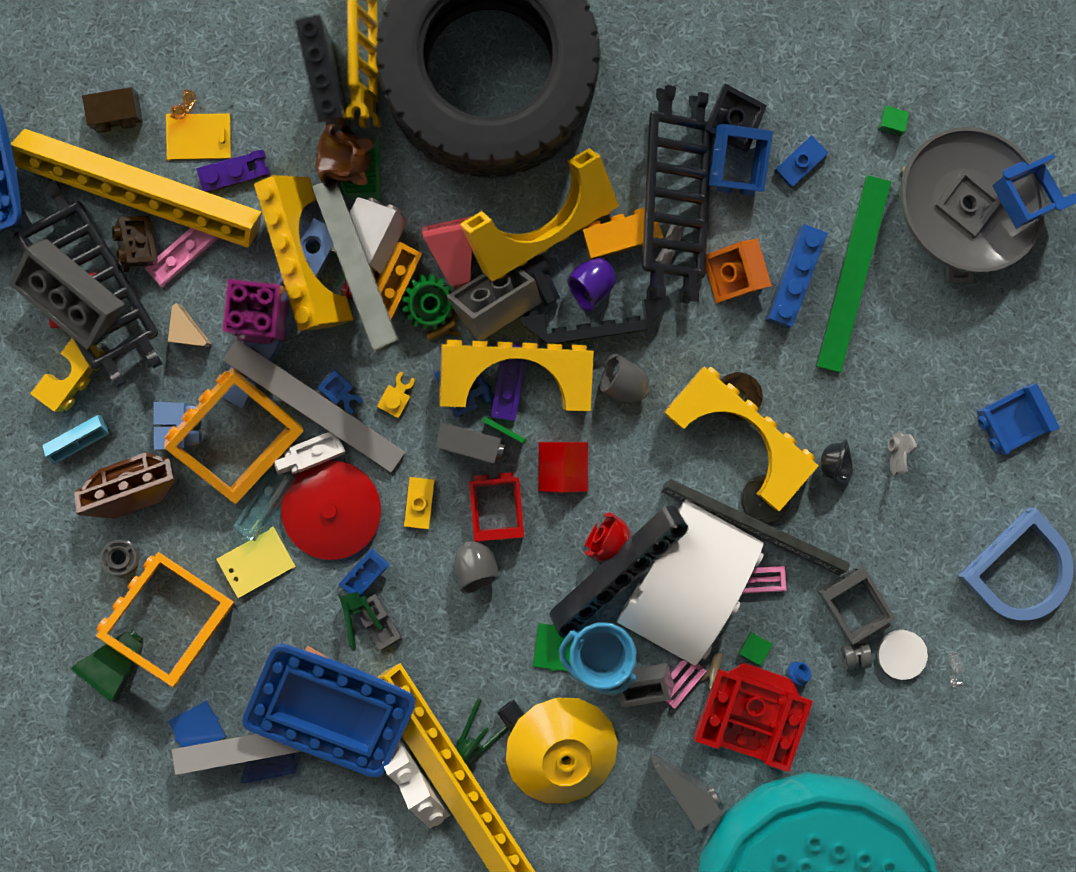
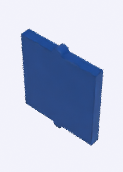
M207 700L168 721L176 736L175 741H179L181 747L215 742L226 737L218 722L219 717L214 715Z

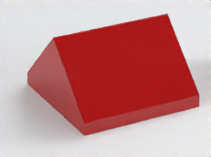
M539 442V491H588V442Z

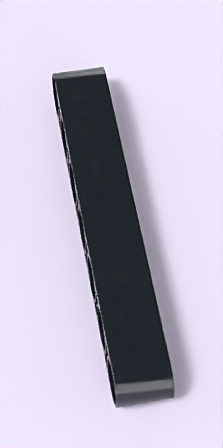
M667 506L661 509L622 545L616 555L605 560L550 611V618L560 637L566 638L570 631L577 633L687 533L689 529L688 524L675 506Z

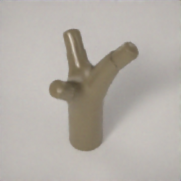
M716 652L713 653L709 669L699 679L702 682L710 678V691L723 658V654Z

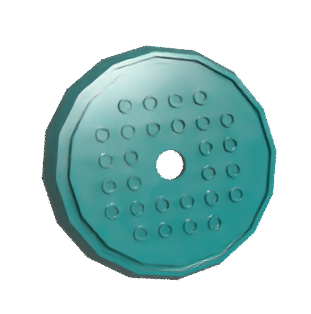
M803 772L760 784L726 810L702 849L698 872H939L930 843L900 804L854 778Z

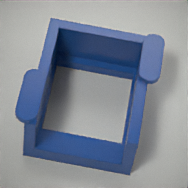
M1054 154L1048 155L1029 165L1025 162L1013 165L1005 169L1003 177L992 185L1016 229L1055 210L1061 211L1076 204V193L1063 197L1046 167L1048 163L1055 159ZM1035 173L1052 204L1029 214L1013 183Z

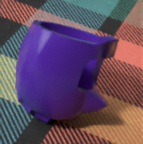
M593 258L575 268L568 277L567 284L583 311H592L603 299L608 297L616 283L617 276L609 262L603 258ZM586 290L589 293L592 302L586 299L584 295Z

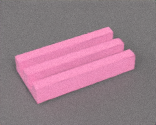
M785 566L754 567L752 573L780 572V576L749 578L747 583L780 581L781 586L744 588L742 594L786 591Z
M682 659L671 672L672 680L688 663L687 661ZM698 663L696 666L691 664L675 683L672 696L695 669L699 670L674 700H666L674 709L705 674L706 670Z

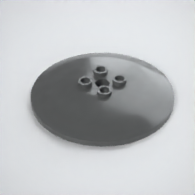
M973 127L945 130L924 142L909 159L904 169L900 186V202L903 217L910 233L920 247L941 264L954 270L974 274L1002 270L1026 255L1038 239L1043 226L1044 216L1016 229L992 187L994 183L1003 177L1005 169L1020 162H1025L1027 165L1031 164L1026 155L1006 138L994 132ZM1035 173L1013 183L1029 214L1045 207L1043 187ZM963 198H967L972 202V209H967L963 205Z

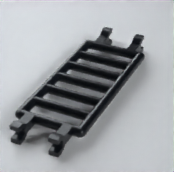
M666 85L665 89H656L658 111H651L649 114L642 269L650 272V285L646 293L647 299L666 298L664 274L683 276V289L680 293L679 303L689 304L690 302H699L697 279L704 278L706 274L712 135L704 129L708 122L705 121V108L708 104L709 94L699 92L698 96H689L691 118L672 114V102L676 94V86ZM659 122L702 130V145L659 137ZM658 147L701 155V170L657 162ZM660 172L699 179L700 193L695 194L656 187V173ZM655 197L699 204L698 219L655 212ZM654 222L698 229L697 244L653 237ZM653 247L696 253V268L652 262Z
M55 181L46 185V188L59 210L32 224L21 206L22 216L19 223L23 229L15 232L13 238L22 254H24L26 248L30 247L26 238L75 213L78 215L83 225L51 241V243L60 249L89 234L95 247L71 260L78 266H81L101 255L108 268L94 274L92 277L101 283L114 276L121 289L112 294L119 300L127 298L134 309L117 318L100 339L138 318L146 330L97 358L91 348L87 350L73 338L89 367L95 370L104 366L115 386L120 388L127 383L113 361L116 358L141 346L154 369L163 364L150 343V340L158 336V330L84 205L80 201L68 205Z

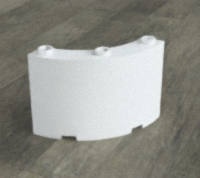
M685 499L678 510L688 524L689 529L687 533L646 570L648 574L642 584L639 583L625 603L617 623L696 666L701 658L706 659L710 654L711 644L730 614L735 615L739 609L740 602L738 600L754 567H757L764 554L761 553L764 543Z

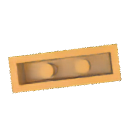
M645 207L633 211L634 215L625 217L624 214L610 217V222L601 224L600 221H594L588 224V227L582 230V235L589 259L603 258L643 246ZM654 222L653 237L663 238L660 224Z
M397 242L382 274H378L376 279L390 319H392L422 255L421 252L401 242Z

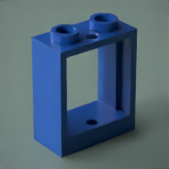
M727 124L717 125L709 185L717 186V191L731 193L732 188L740 189V194L755 196V191L764 192L773 131ZM728 136L756 140L750 184L722 180Z

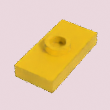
M409 478L404 527L429 529L434 479Z

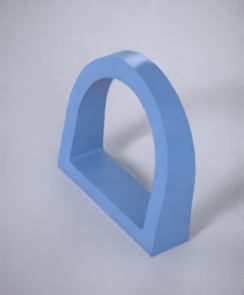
M1027 508L958 577L992 611L1010 619L1024 621L1043 617L1060 605L1071 587L1074 565L1070 549L1061 535L1036 508ZM1031 526L1053 550L1058 563V578L1053 591L1044 601L1029 608H1013L1003 603L980 579V575Z

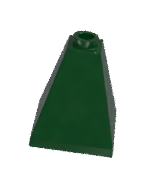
M133 630L130 633L124 632L115 638L139 655L143 647L141 642L144 639ZM105 644L74 664L70 669L106 699L116 702L135 663Z

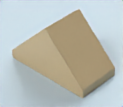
M175 303L171 311L168 342L202 347L211 346L212 343L183 306Z

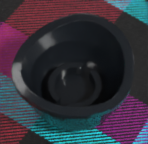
M847 440L828 445L821 456V470L823 474L842 484L848 483L853 474V463Z

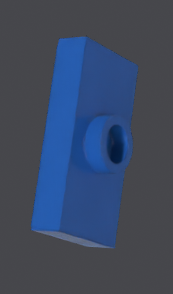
M811 135L775 171L792 188L828 152Z
M371 548L339 585L349 594L358 591L361 597L390 564Z

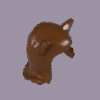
M335 124L327 125L320 136L316 153L315 167L321 183L325 184L328 177L338 182H353L356 185H367L368 179L365 173L371 166L370 150L374 147V142L369 138H359L348 132H336L334 130Z

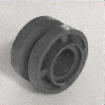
M115 540L108 543L100 555L102 567L113 575L130 574L137 568L140 559L137 548L132 543L123 540ZM118 551H123L126 555V560L121 565H118L114 559Z

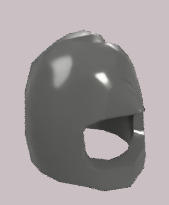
M619 354L609 356L601 378L600 390L620 403L633 404L644 399L649 394L650 389L646 373L639 366ZM619 363L616 376H614V368Z
M467 541L457 550L455 569L462 593H473L479 588L499 579L495 557L487 545L478 541Z

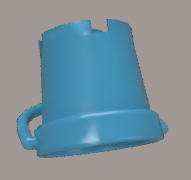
M595 623L585 627L578 633L570 631L562 641L559 648V657L564 668L571 673V677L589 690L593 689L605 695L621 694L636 680V675L632 673L636 665V648L632 638L624 629L612 623ZM574 638L573 643H572L571 648H570V664H569V662H568V660H567V658H566L565 650H566V648H567V645H568V644L571 642V640Z

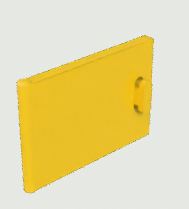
M230 113L166 114V159L168 161L172 159H231Z

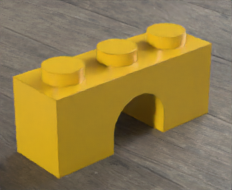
M71 338L60 353L71 363L70 375L64 380H59L54 375L45 374L30 393L54 412L67 411L72 407L75 402L73 397L78 390L82 391L90 382L88 377L93 371L87 364L73 338ZM96 344L91 347L96 358L106 353Z

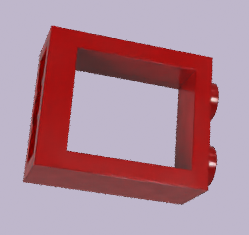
M514 472L499 473V478L489 479V474L474 476V481H469L474 542L524 537L519 477H514ZM513 484L517 526L480 529L477 487Z

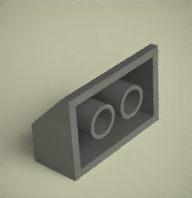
M519 267L508 272L503 278L496 279L493 282L483 273L447 296L448 301L467 330L480 341L542 303L535 279Z

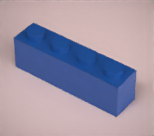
M806 224L798 229L765 321L786 329L793 327L827 237V232Z

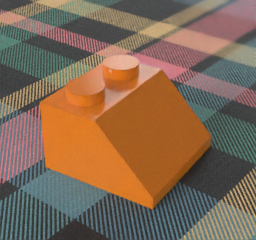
M758 238L740 241L706 254V271L716 303L772 286Z

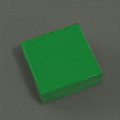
M750 631L738 653L761 666L773 644Z

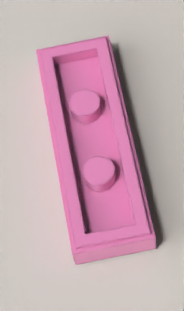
M190 228L157 257L158 262L156 265H149L144 269L163 288L218 238Z

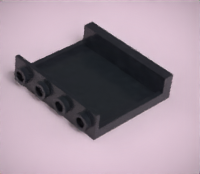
M317 14L295 19L294 22L318 123L325 122L326 126L335 124L334 130L336 132H348L354 135L351 119L346 117L348 106L333 41L321 15Z

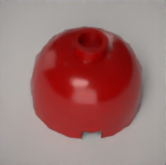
M611 512L603 515L606 519L598 530L596 522L585 541L588 551H584V553L600 563L616 555L622 545L631 538L630 528L627 523Z

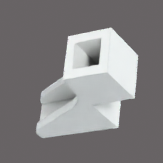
M399 740L389 764L384 766L386 773L399 785L408 809L429 828L437 826L444 819L451 816V814L421 772L409 748Z

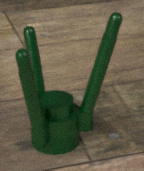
M358 591L339 597L344 612L349 647L352 650L356 649L351 615L361 612V606L364 607L379 631L383 629L370 608L366 596L360 597Z
M477 698L463 733L456 742L459 745L457 748L458 753L464 762L471 764L475 758L479 759L482 753L508 730L507 726H504L482 746L480 742L489 732L487 727L476 739L472 737L466 739L481 704V698Z

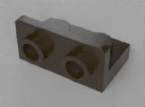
M149 215L118 217L116 225L112 226V238L118 244L116 258L118 264H122L123 272H129L131 266L156 265L158 258Z

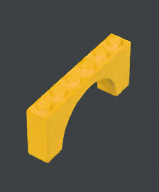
M588 148L568 160L571 183L566 201L557 215L537 230L522 234L501 231L495 227L492 220L482 211L460 224L482 272L492 282L503 278L516 267L523 266L536 255L546 252L556 243L568 239L576 231L588 227V224L598 218L610 214L613 209L619 206L600 155Z
M273 175L255 183L254 186L298 331L332 328L352 321L353 317L346 296L334 294L321 284L310 269L301 247L299 237L301 212L306 205L317 201L310 177Z
M447 340V344H441L440 406L466 407L469 390L482 371L496 362L520 358L540 364L553 376L560 389L562 408L564 410L591 411L594 351L587 350V345H572V349H562V344H547V348H537V343H522V347H512L513 342H497V346H487V341H472V345H462V340Z
M702 367L665 409L663 414L680 429H684L698 417L712 412L730 413L748 421L761 435L768 454L767 474L756 494L774 510L780 511L819 466L814 462L816 457L806 449L801 451L795 445L797 441L786 432L784 434L776 429L778 424L768 416L763 418L757 412L759 408L750 400L745 402L738 396L740 394L739 390L732 384L728 383L726 386L719 380L721 375L712 367L708 369Z

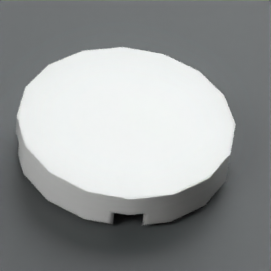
M895 630L880 641L877 650L878 663L883 671L892 678L900 680L912 679L919 675L926 666L928 659L927 647L923 640L915 633L906 630Z

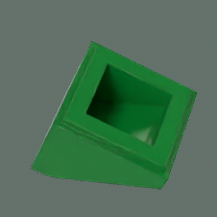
M885 105L878 130L898 136L904 135L909 112Z

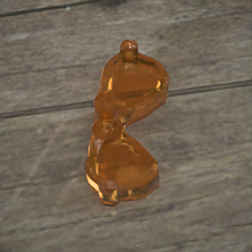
M183 90L184 103L171 107V119L178 120L186 116L196 101V93L194 91Z

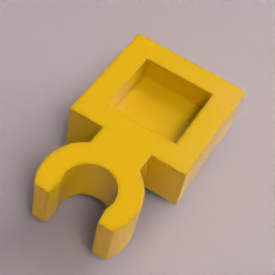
M403 372L397 374V385L395 388L390 385L387 386L377 405L378 408L397 418H400L410 399V396L405 394L406 390L412 388L415 384L414 378H411L408 384H402Z

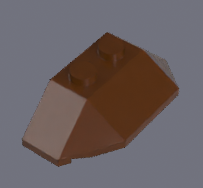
M146 452L99 469L86 481L82 488H78L74 492L77 514L80 516L115 519L162 502L175 482L171 460Z

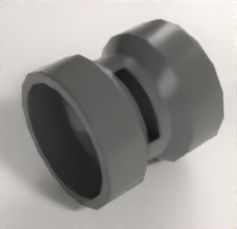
M868 643L859 644L857 647H852L851 645L841 647L842 663L845 671L854 670L855 667H861L862 669L872 667V655Z

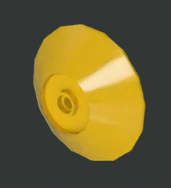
M554 698L535 705L518 719L508 737L506 763L512 780L527 796L544 803L568 804L589 796L606 781L616 762L618 741L612 722L599 707L579 698ZM564 756H569L568 760L562 761Z

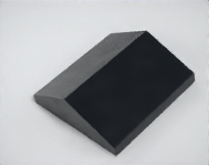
M723 84L704 130L715 138L717 125L720 124L757 129L767 105L727 84ZM729 136L727 139L728 145L743 151H748L752 143L751 139Z

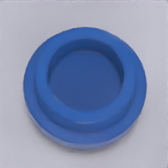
M796 661L789 665L788 676L795 685L801 687L806 685L811 679V671L806 663Z

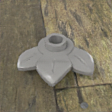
M896 432L888 441V449L891 452L890 471L893 477H896L898 473L908 474L907 454L917 449V444L911 434L904 435L903 433Z

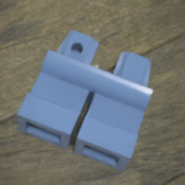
M154 402V425H176L177 428L183 422L181 418L190 407L195 409L196 406H189V403ZM154 427V450L165 449L166 439L164 437L172 427ZM190 431L178 446L190 448V446L202 444V431Z

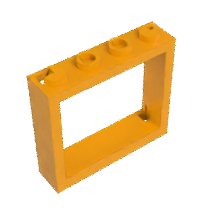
M232 367L229 372L225 371L222 375L218 376L216 379L218 384L212 390L207 389L198 399L200 403L195 409L190 407L181 418L183 422L177 428L173 426L169 429L168 434L164 437L166 439L164 448L236 504L273 465L274 461L303 432L302 424ZM235 383L283 423L286 428L230 487L178 446V444Z
M158 552L155 557L151 555L143 565L145 570L140 577L135 576L127 587L129 592L124 598L119 597L112 607L114 612L108 619L104 618L96 628V631H98L96 637L175 689L234 606V602ZM160 565L168 568L220 603L169 675L109 636V633Z

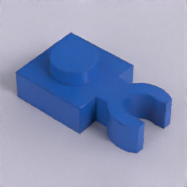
M336 369L318 386V389L333 403L337 404L342 400L345 409L349 413L354 412V409L349 405L351 400L355 399L360 404L363 402L360 395L349 392L353 385Z

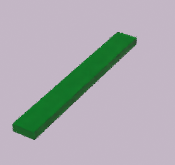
M870 175L865 177L816 367L838 373L842 371L891 185L889 180Z

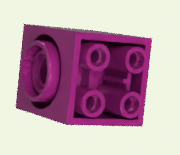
M228 279L222 332L236 336L237 340L261 344H272L273 340L285 342L290 303L286 288L277 284Z

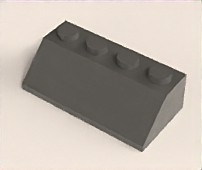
M47 239L26 248L9 284L87 350L114 324L125 305Z

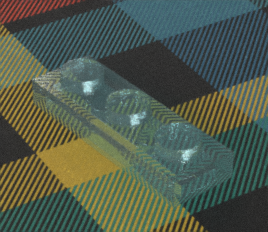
M273 464L233 527L250 540L256 541L296 478L288 472L278 475Z

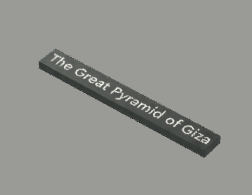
M669 479L661 490L662 493L684 502L687 499L729 524L837 575L844 574L849 569V562L672 479Z

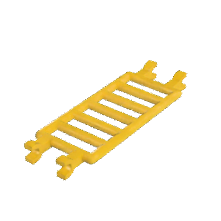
M347 0L348 85L351 88V103L346 109V117L354 119L355 110L360 108L359 126L361 128H367V120L369 118H373V125L375 127H381V119L376 114V103L378 102V68L376 64L378 0H366L368 2V13L358 4V0ZM358 18L368 27V38L358 30ZM358 44L368 52V63L358 55ZM358 69L368 76V88L358 81Z

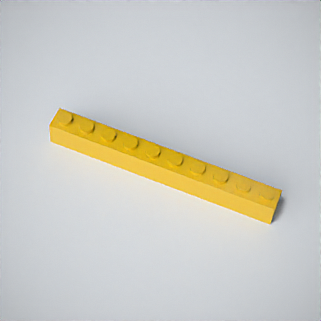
M24 129L11 142L15 166L247 248H249L259 232L262 212L27 129Z
M399 663L377 676V678L410 692L415 697V707L402 737L490 872H535L402 664Z

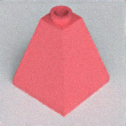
M471 216L422 228L424 240L448 283L454 289H459L470 282L472 248L460 224L471 218Z

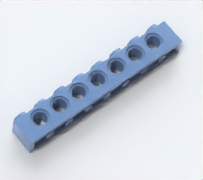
M313 218L311 223L307 222L301 233L303 238L300 243L310 269L319 280L334 253L331 251L333 241L327 225ZM312 242H319L320 250L315 254L309 253V245ZM279 271L277 275V279H279L277 285H281L285 288L281 271ZM290 303L286 337L295 323ZM273 340L272 344L241 342L253 350H257L259 354L273 362L284 341ZM247 377V379L251 383H253L257 388L259 387L258 383ZM235 383L222 396L224 399L244 409H247L252 400V397Z

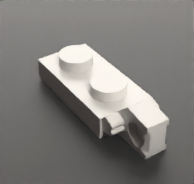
M327 432L290 447L288 451L284 452V458L274 461V467L278 475L290 470L292 474L300 473L344 455L345 449L339 437L331 432Z

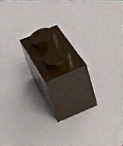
M132 87L82 95L87 126L98 133L110 132L112 130L111 127L121 126L124 129L134 128L136 123L143 122L138 92Z

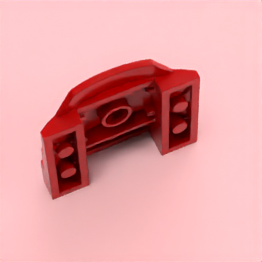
M742 663L730 671L718 669L703 713L700 714L693 739L696 742L717 749L721 746L761 759L768 766L789 772L813 700L799 695L790 678L750 664Z

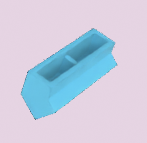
M97 415L44 444L45 456L53 464H56L109 435V428L102 415Z

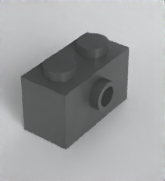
M668 663L633 669L632 673L636 675V680L628 689L618 694L622 708L671 700L674 683Z

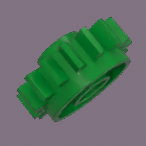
M432 274L428 275L427 280L423 275H419L418 282L411 279L410 283L412 286L410 288L406 287L407 295L401 297L405 304L400 309L408 311L404 317L407 320L413 319L411 324L415 327L420 324L424 330L427 329L428 325L433 329H437L438 323L446 324L444 319L452 317L450 310L453 307L447 299V296L451 294L448 292L451 286L449 284L443 285L444 279L440 277L435 281V276ZM432 296L433 302L431 306L424 308V300Z

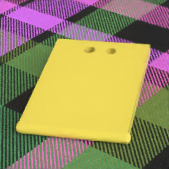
M274 527L216 559L238 598L296 567Z

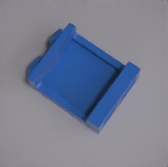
M1037 383L1028 384L977 411L980 416L977 418V421L984 431L987 430L991 438L989 445L999 455H1008L1016 447L1045 432H1053L1060 428Z

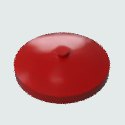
M329 460L297 473L293 477L282 498V522L291 541L306 554L324 560L342 559L359 552L374 537L381 519V500L376 486L361 469L346 462Z

